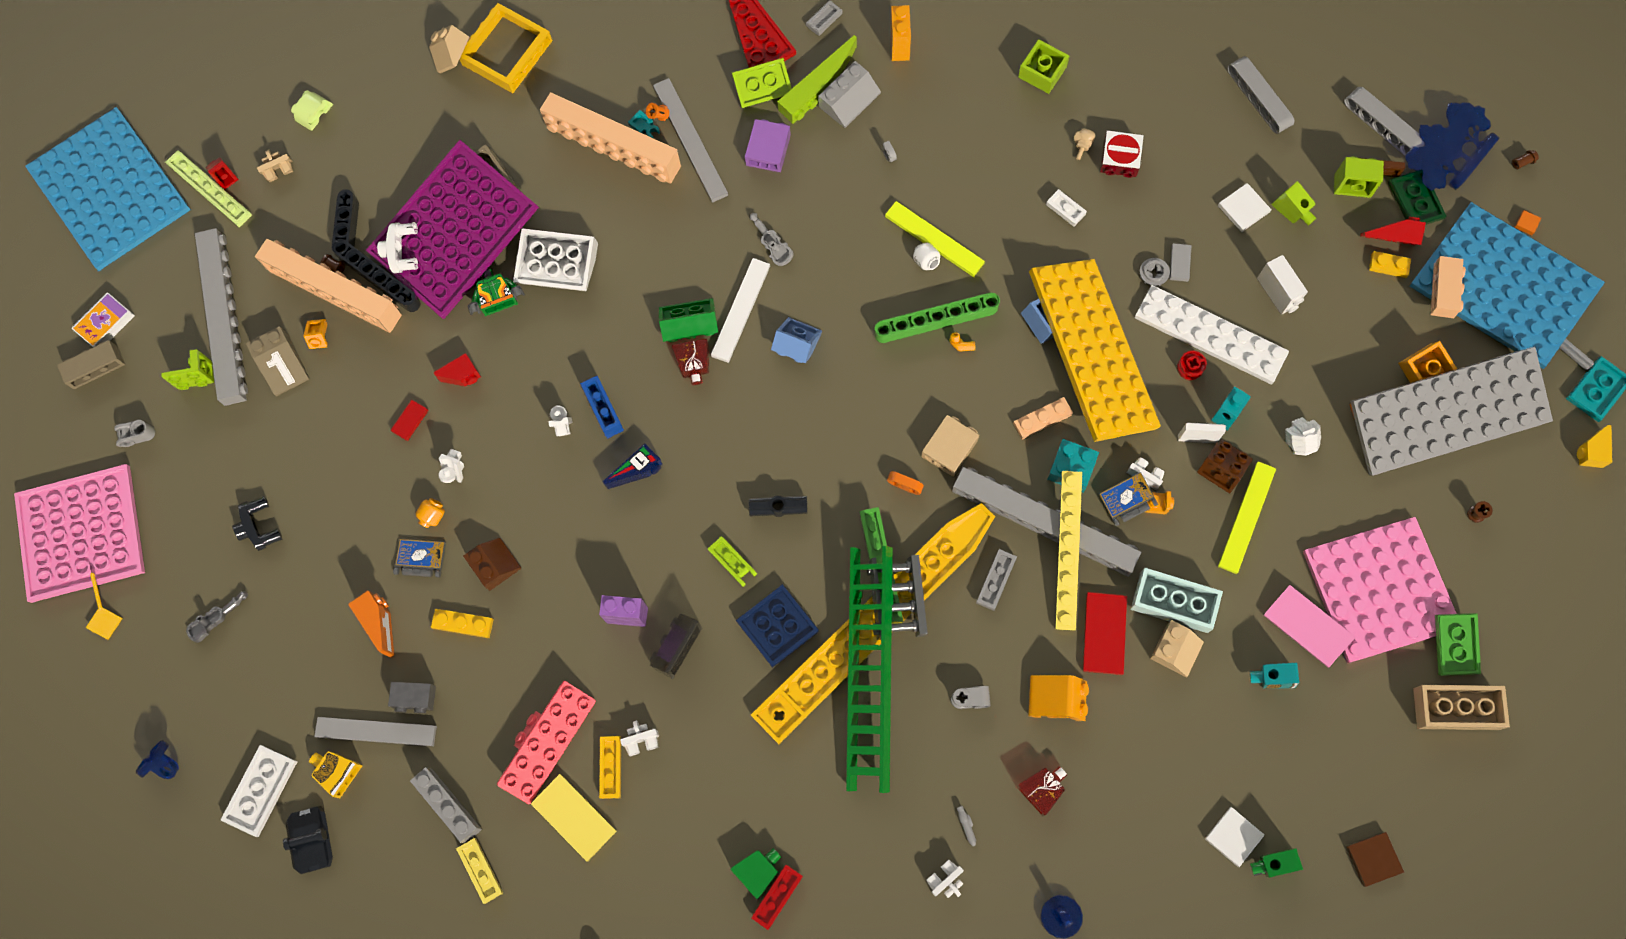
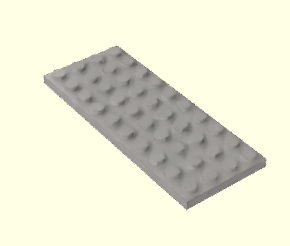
M1529 347L1350 401L1368 473L1371 476L1553 421L1535 347Z

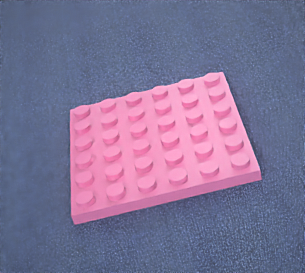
M125 464L14 493L27 602L33 603L93 587L90 576L92 572L95 575L97 585L145 573L129 465Z
M1416 517L1303 551L1328 616L1355 636L1354 640L1343 651L1347 664L1436 637L1435 615L1457 614Z

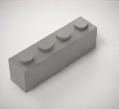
M425 767L410 780L460 843H467L482 830L433 769Z

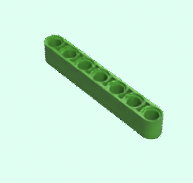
M986 293L882 320L875 325V339L880 343H886L990 316L998 311L1000 298L996 293ZM987 302H993L995 305L989 306ZM974 306L977 308V310L972 311L969 309V307ZM957 311L959 315H952L950 312ZM933 316H940L941 319H940V320H934L932 317H933ZM921 320L923 324L917 325L915 321ZM904 325L906 328L900 330L897 326ZM884 329L887 333L880 334L878 331Z

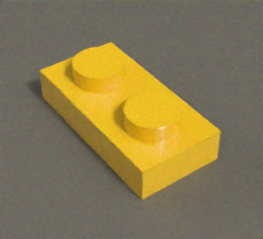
M1373 251L1369 271L1407 278L1409 276L1411 258Z

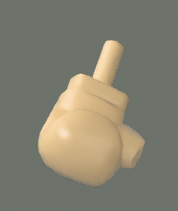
M1082 129L1075 133L1074 141L1079 149L1076 157L1077 160H1080L1083 151H1088L1093 144L1095 133L1092 130Z

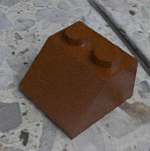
M501 538L479 544L463 555L483 586L489 591L522 569Z

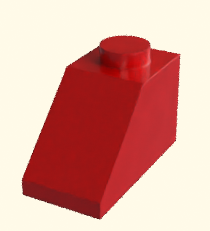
M220 157L205 167L208 173L224 190L239 180Z
M466 353L433 372L440 382L464 387L474 384L481 377Z

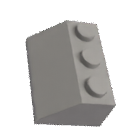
M854 61L818 96L819 108L842 127L846 128L881 94V91L869 72Z

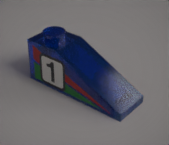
M643 444L602 482L607 489L647 478L651 474H656L661 469L662 461L646 444Z

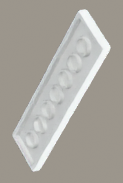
M1151 285L1135 315V319L1271 385L1274 383L1289 353L1288 350Z

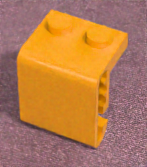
M1031 675L1028 716L1041 718V716H1047L1048 718H1071L1076 721H1086L1088 714L1086 696L1089 693L1087 681L1071 675Z

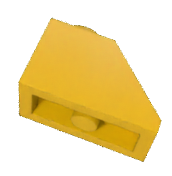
M1611 425L1600 429L1579 446L1577 458L1579 459L1580 466L1604 468L1612 463Z

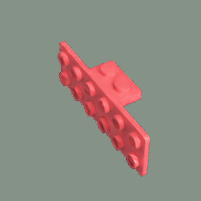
M563 681L542 714L537 711L531 714L527 719V726L523 732H519L516 736L514 746L518 748V751L498 780L497 786L525 803L531 804L596 700L570 683Z

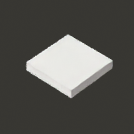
M1248 183L1218 204V207L1241 232L1271 211L1270 207Z
M1186 423L1178 434V441L1217 443L1226 432V425Z
M1230 807L1206 836L1205 840L1237 867H1240L1264 837V834L1235 809Z

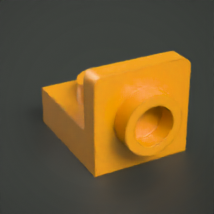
M326 319L307 321L303 336L309 349L327 347L328 343L325 339V333L328 324Z
M1171 491L1166 493L1152 492L1159 504L1157 506L1153 505L1152 500L1147 501L1151 508L1146 511L1148 513L1167 514L1174 506V497H1171Z

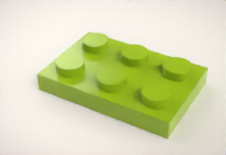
M783 58L732 73L741 108L783 97L792 89Z

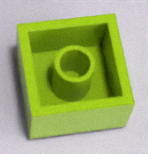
M1038 39L1021 64L1018 78L1049 94L1067 68L1070 56Z
M1346 157L1334 174V194L1371 198L1383 182L1384 161L1374 158Z

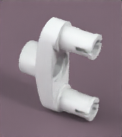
M415 222L407 224L391 223L388 227L386 241L378 242V254L381 258L387 257L389 267L393 273L418 269V266L415 265L418 264L416 258L402 259L401 237L402 235L418 233L417 230H414L418 229Z

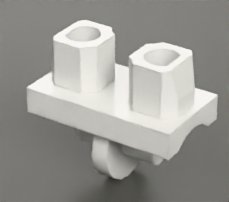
M553 407L550 416L554 421H548L549 426L555 428L556 436L571 434L569 424L573 423L572 418L567 417V411L564 407Z
M450 449L447 455L441 454L439 457L441 465L439 479L443 483H451L455 479L460 483L462 482L464 464L459 461L462 457L461 452Z
M1140 457L1135 463L1131 464L1126 473L1134 476L1141 472L1149 488L1151 487L1157 491L1163 482L1164 471L1155 467L1152 473L1147 472L1145 468L1148 462Z
M636 720L633 721L634 727L627 729L628 735L634 733L636 735L620 739L628 755L634 756L640 753L638 747L640 742L645 741L648 751L658 748L657 737H659V733L656 729L641 733V731L647 730L648 726L647 724L639 725Z
M948 860L941 866L942 870L948 875L943 881L935 873L926 880L934 896H937L947 886H949V889L944 893L947 898L953 893L957 897L961 895L958 889L963 883L958 880L952 884V881L964 870Z

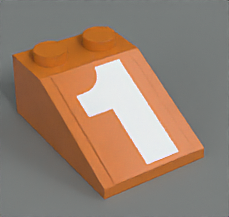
M368 590L348 605L377 650L392 658L394 656L391 613L387 609L389 604L384 597H380L377 593L373 594Z

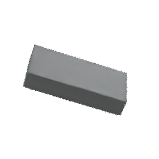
M829 0L806 22V26L816 35L820 36L842 15V9Z
M1172 244L1170 280L1189 281L1191 245Z

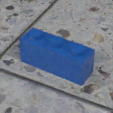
M598 375L580 383L606 438L608 439L624 431Z

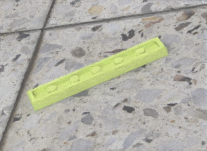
M179 150L165 162L238 227L242 226L252 216L247 209Z

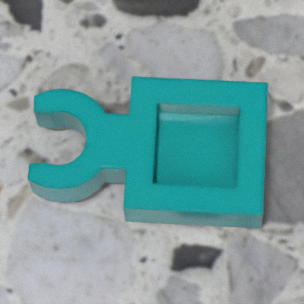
M641 110L628 121V125L632 129L642 134L647 133V136L653 139L652 132L660 134V129L653 125V120L648 118Z

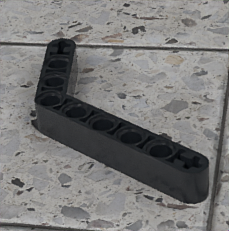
M347 189L340 191L336 202L332 251L347 266L409 312L417 311L421 303L415 293L355 248L359 201L352 191Z

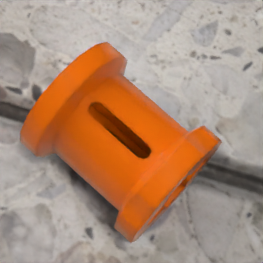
M649 103L646 107V116L650 119L658 118L660 121H665L669 117V109L666 105L658 106L656 103Z

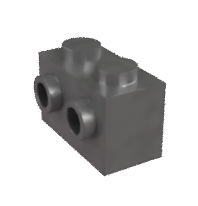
M391 682L388 706L395 708V712H407V709H414V713H426V710H433L436 686L424 683Z

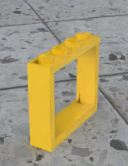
M497 3L490 10L487 18L480 23L477 31L470 36L459 60L464 67L513 94L553 40L550 32L545 28ZM502 17L537 36L507 77L472 58Z

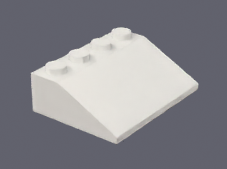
M522 229L513 282L587 291L596 261L598 242L592 236Z

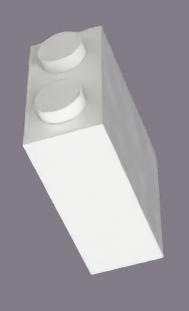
M1283 255L1266 263L1257 277L1281 315L1287 311L1292 313L1299 308L1298 305L1304 301V296L1308 292Z

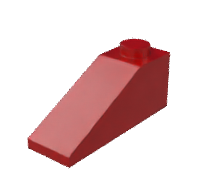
M1409 217L1408 220H1401L1362 232L1360 237L1421 245L1426 222H1420V218Z

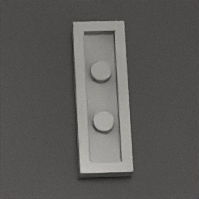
M1001 549L998 550L976 604L995 611L1017 556Z

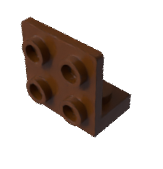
M1220 438L1197 473L1230 494L1243 477L1253 459L1245 452L1238 450L1229 442Z

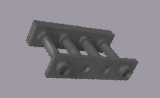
M911 555L905 563L892 564V572L906 571V573H909L910 580L907 583L892 584L893 592H911L912 599L908 603H894L892 605V612L910 610V612H913L914 620L908 623L892 624V632L912 630L915 632L916 637H923L928 632L919 555ZM872 558L869 564H877L876 558ZM882 569L866 570L867 575L870 576L871 584H879L878 573H882ZM882 589L872 590L873 604H881L880 593H882ZM874 610L875 623L873 624H881L882 610ZM873 630V635H876L877 640H881V630Z

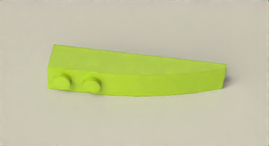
M855 35L852 36L777 101L778 111L792 124L797 120H801L808 110L814 109L819 102L818 96L843 73L857 47V37Z

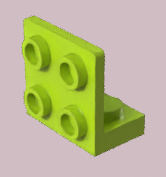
M197 349L190 350V358H188L190 368L161 373L163 379L179 390H186L192 386L204 387L207 384L214 383L212 361Z

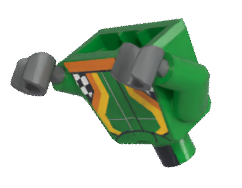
M487 269L482 274L484 280L476 283L477 289L474 290L472 301L467 307L470 315L476 311L480 314L482 310L483 314L488 316L517 305V297L521 294L524 296L525 293L511 279L503 278L501 274L494 276L493 271Z

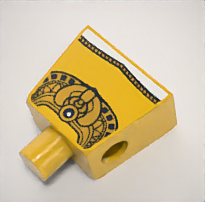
M330 751L324 757L316 752L309 760V763L316 767L311 776L335 798L342 797L363 766Z

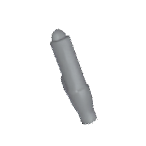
M963 806L956 808L969 844L975 846L977 840L972 830V820L964 811Z

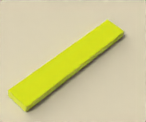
M897 201L885 214L887 219L922 243L932 244L941 256L972 277L985 264V261Z
M1261 462L1256 463L1218 564L1219 568L1234 574L1239 572L1276 468Z

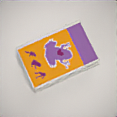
M107 292L78 320L72 329L92 347H95L101 342L111 340L135 315Z

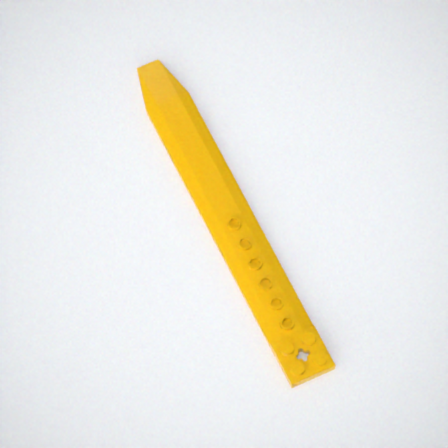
M982 503L948 522L915 554L919 555L924 601L976 550L993 522L995 515ZM906 571L896 572L894 574L895 584L910 581L909 573H906ZM897 591L899 603H908L912 600L911 592ZM872 597L865 604H873ZM860 610L859 625H872L875 623L874 610ZM910 610L901 611L903 621L913 612H910ZM849 619L751 714L753 719L778 745L848 677ZM859 630V645L881 644V640H877L876 635H873V630ZM859 650V665L874 650ZM776 711L779 713L781 711L784 712V719L782 721L774 719Z

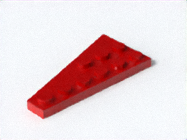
M728 0L749 68L781 58L785 62L796 55L795 48L758 0Z

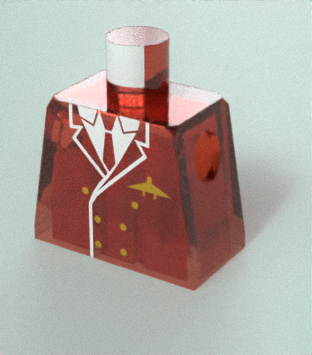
M707 339L672 345L683 378L690 377L692 385L702 384L701 375L709 373V345Z
M1060 766L1052 773L1044 768L1020 783L1016 788L1043 817L1065 791L1060 782L1067 774Z

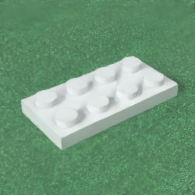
M260 745L221 821L250 835L259 837L297 761Z

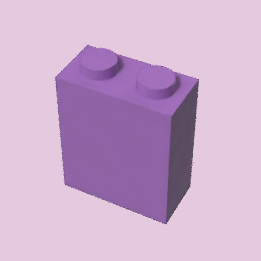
M755 119L745 154L746 166L781 173L791 136L790 126L784 123L769 122L765 119Z
M602 595L599 615L607 624L646 627L648 607L641 598Z

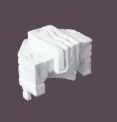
M1301 417L1292 421V426L1285 429L1286 443L1292 448V452L1295 455L1306 456L1318 451L1321 440L1320 425L1315 420L1307 422Z

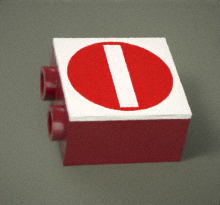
M1107 131L1103 144L1100 173L1123 175L1126 178L1136 177L1140 169L1143 135Z

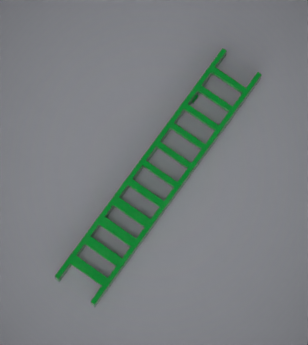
M882 546V564H860L861 549L850 547L846 791H857V775L879 776V793H890L893 548ZM882 569V584H860V570ZM882 589V604H861L863 591L860 590ZM860 610H882L881 624L859 625ZM859 630H881V645H859ZM859 650H881V665H859ZM859 671H881V685H859ZM858 691L881 692L880 705H858ZM858 713H880V726L858 725ZM858 734H880V747L858 746ZM857 754L880 755V767H857Z

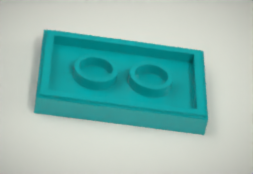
M1600 356L1566 399L1591 418L1600 422L1626 390V373Z

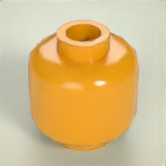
M432 498L423 500L416 511V517L419 519L418 523L426 528L437 526L445 513L443 504Z

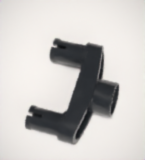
M265 496L249 503L246 501L239 504L241 522L232 525L237 539L241 541L249 538L258 551L265 549L267 545L282 540L278 528L260 535L253 520V513L269 507Z

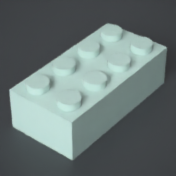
M1144 568L1140 573L1130 610L1169 622L1173 620L1183 626L1209 633L1214 628L1223 591Z

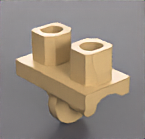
M270 150L265 151L267 156L262 158L264 164L257 167L259 173L269 182L278 179L274 171L280 168L284 175L293 172L291 165L293 161L287 154L280 157L278 151L272 154Z

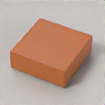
M1524 210L1520 214L1514 228L1532 236L1541 218Z

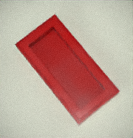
M411 400L390 431L408 441L429 410Z

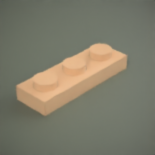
M1063 397L1015 420L1013 425L1023 440L1072 416L1073 412Z

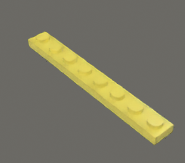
M1062 471L1055 628L1060 630H1076L1082 472Z

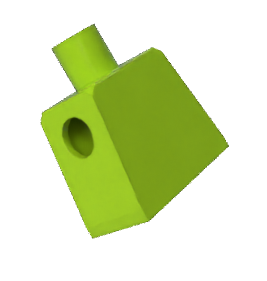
M1298 181L1271 204L1291 223H1295L1301 218L1309 226L1316 219L1309 211L1315 206V202Z

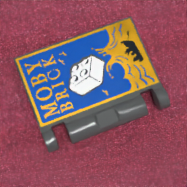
M1141 472L1099 493L1116 526L1120 525L1116 518L1118 516H1121L1122 520L1126 522L1151 509L1147 503L1149 500H1152L1154 506L1159 505Z
M400 539L393 573L398 575L400 567H403L402 575L432 577L433 570H436L435 577L440 578L446 542Z

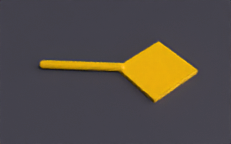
M92 572L90 576L98 610L86 628L109 640L123 618L102 607L95 575Z

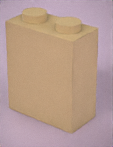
M947 415L923 449L921 457L954 477L978 442L979 434H977L978 432L974 428L961 424L958 418Z

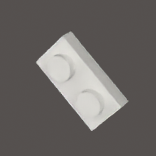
M1059 189L1046 203L1050 209L1073 227L1087 213L1085 209Z

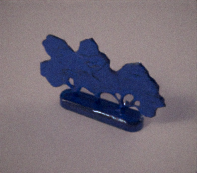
M1469 102L1461 104L1449 103L1446 111L1449 122L1447 128H1444L1441 124H1433L1432 127L1420 125L1419 137L1422 138L1425 146L1413 147L1406 154L1405 158L1408 168L1423 170L1422 183L1431 191L1435 188H1445L1447 173L1455 174L1449 185L1454 190L1458 189L1499 140L1500 137L1495 133H1490L1483 141H1479V131H1486L1491 127L1490 120L1485 116V108L1481 106L1474 107ZM1469 127H1472L1475 132L1473 134L1474 138L1469 134ZM1466 142H1473L1477 146L1470 157L1462 152V146ZM1459 157H1463L1467 161L1458 171L1452 162L1459 159Z

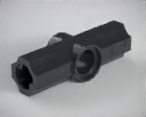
M774 496L772 498L749 499L750 517L772 515L782 517L792 514H808L807 496ZM776 503L783 504V508L780 510H775L773 506Z

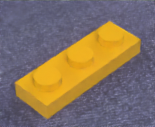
M435 609L431 628L490 638L494 619Z
M621 736L600 737V799L621 798Z

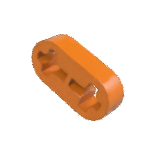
M894 471L890 472L887 482L915 495H920L924 487L921 482Z

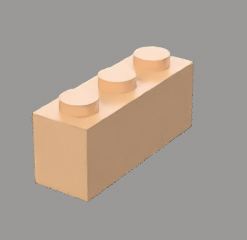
M1440 256L1434 263L1430 315L1455 318L1462 311L1464 303L1461 301V295L1465 287L1462 284V278L1466 271V268L1463 266V259Z

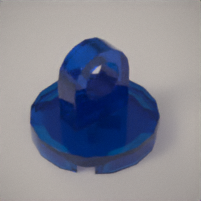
M163 740L159 741L151 749L150 755L142 760L136 769V774L143 778L151 770L164 779H172L178 772L179 766L177 762L164 754L169 744ZM164 767L170 768L171 771L166 770Z
M1057 895L1049 898L1044 903L1040 919L1043 928L1048 934L1056 938L1065 939L1074 936L1079 931L1083 921V914L1080 906L1074 899L1068 896Z

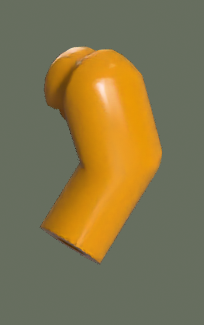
M957 332L950 335V344L958 351L975 350V341L964 342Z

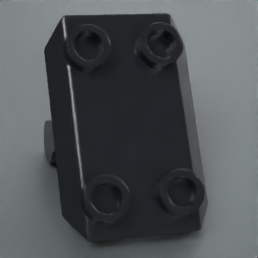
M316 806L291 813L285 823L288 838L283 839V847L286 851L290 850L293 869L299 874H305L330 867L333 855L326 814L323 808Z

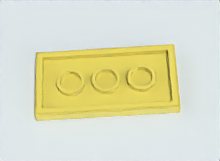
M561 774L531 803L587 862L617 832Z

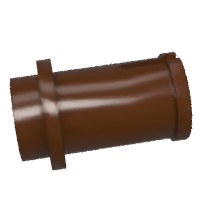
M1535 150L1526 151V154L1512 159L1513 167L1518 170L1530 163H1536L1539 159L1538 153Z

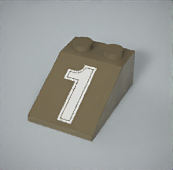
M280 326L246 343L253 360L275 396L310 380L289 335Z

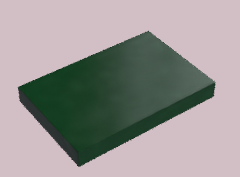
M1424 169L1388 181L1405 220H1408L1409 217L1420 218V222H1426L1427 225L1447 217Z

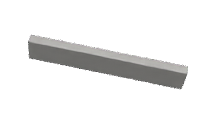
M318 717L314 737L434 747L437 726Z

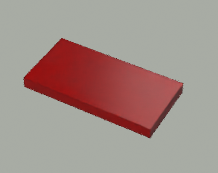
M1087 592L1082 672L1124 675L1127 596Z

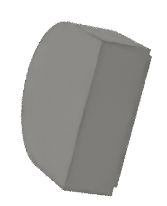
M889 141L883 143L882 152L887 161L891 163L897 160L891 143Z

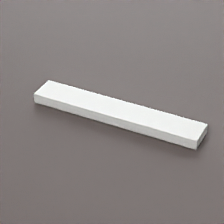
M752 259L711 353V357L729 363L769 271V263Z

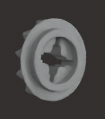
M1159 258L1147 259L1142 263L1139 270L1140 278L1144 280L1145 284L1148 283L1153 286H1161L1168 280L1170 275L1169 266ZM1154 267H1156V273H1159L1155 278H1153L1151 273Z

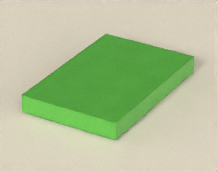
M1478 613L1435 615L1438 675L1481 674Z

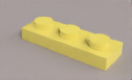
M474 838L456 848L483 904L502 895L503 891L477 839Z

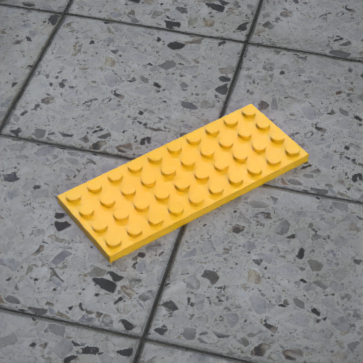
M1095 259L1031 268L1029 274L1093 441L1097 442L1160 428V422Z

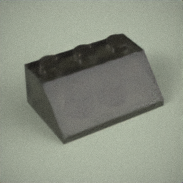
M683 614L672 620L670 632L662 637L660 649L658 652L655 651L650 658V666L672 680L702 630L699 621Z

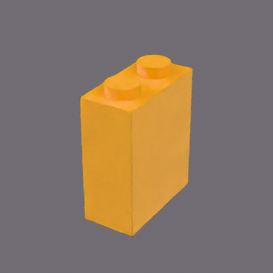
M909 5L891 6L892 61L910 60L911 28Z

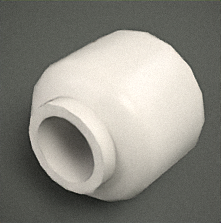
M923 243L915 248L913 259L921 269L933 270L940 263V253L932 244Z

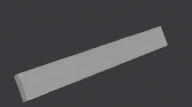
M668 78L654 84V90L662 105H666L669 109V119L711 202L713 203L728 196V192L670 79Z

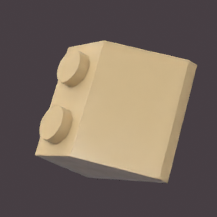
M453 25L446 28L443 27L438 32L435 31L430 39L432 42L429 48L438 73H443L457 66L469 40V36Z
M1171 620L1166 625L1150 659L1187 678L1204 642L1190 629Z

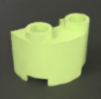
M306 90L299 101L292 106L291 112L294 114L296 122L312 131L319 123L320 115L327 113L333 104L315 92Z

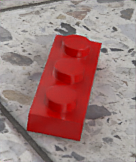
M785 865L751 918L769 930L803 876L788 865Z

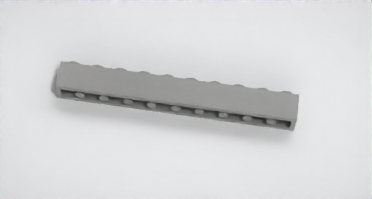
M215 228L195 233L217 400L224 406L247 401L246 394H248V388L244 383L246 373L241 362L243 360V354L239 348L241 338L237 332L239 324L234 313L236 304L232 298L234 293L233 286L230 283L232 274L227 263L229 255L225 249L227 240L225 235Z
M962 468L953 486V493L978 505L982 503L987 509L1059 543L1060 510L1050 509L1046 503L1042 501L1036 502L1025 493L1021 492L1019 494L1013 491V488L1009 485H1000L992 477H984L973 468ZM1080 520L1079 553L1129 577L1141 555L1138 548L1132 544L1126 545L1121 543L1119 538L1113 535L1107 536L1100 529L1093 526L1090 528Z

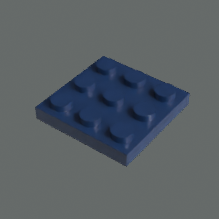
M783 584L736 620L772 668L819 632L818 628Z

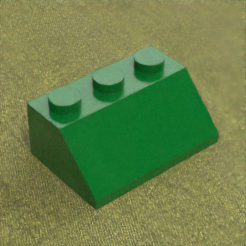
M710 298L659 307V324L663 342H676L678 339H694L697 336H712L718 333L714 299Z

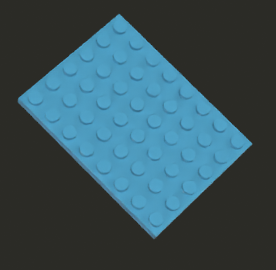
M117 107L25 166L98 271L191 210Z
M1471 202L1410 284V287L1431 299L1433 269L1437 259L1440 256L1463 259V266L1466 268V271L1462 278V284L1465 287L1461 295V301L1464 304L1462 311L1456 316L1514 352L1535 347L1540 368L1544 369L1605 282Z

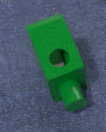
M774 848L765 856L757 850L730 870L752 895L759 899L778 874L773 865L781 858V855Z
M1297 848L1260 856L1261 861L1250 863L1254 876L1266 874L1268 878L1303 870ZM1271 861L1277 862L1276 868L1272 869L1270 867Z

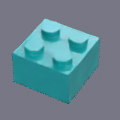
M1062 439L1047 480L1062 485V471L1082 472L1081 492L1084 493L1099 452Z

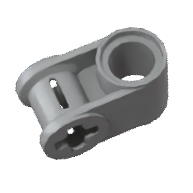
M142 420L122 423L114 427L118 437L116 445L119 447H129L137 443L149 441L155 436V428Z
M989 686L957 689L951 696V703L957 709L991 707ZM959 694L965 698L962 703H960V700H956Z

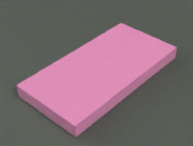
M1291 585L1287 587L1263 615L1328 668L1355 638L1354 635Z

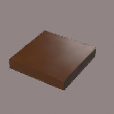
M1387 832L1346 846L1363 887L1404 873Z

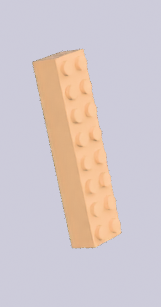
M551 92L540 108L549 131L553 133L558 132L566 139H573L584 147L589 146L599 154L604 153L614 161H622L626 166L630 168L635 167L645 175L655 176L661 182L666 181L671 184L681 168L677 149Z
M266 239L255 255V258L270 273L391 333L402 316L398 311V306L392 303L393 300L384 294L382 296L378 295L371 287H362V284L355 279H351V281L346 279V276L339 271L335 273L330 271L331 269L325 264L321 263L319 265L307 255L303 257L295 249H287L277 240L273 242Z

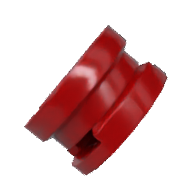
M1194 350L1184 353L1177 364L1178 373L1187 380L1199 378L1206 369V358L1203 354Z

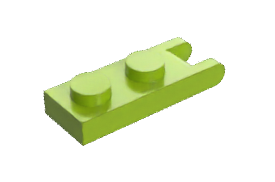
M722 536L708 548V551L742 587L746 585L741 579L748 572L754 577L757 575L756 571Z

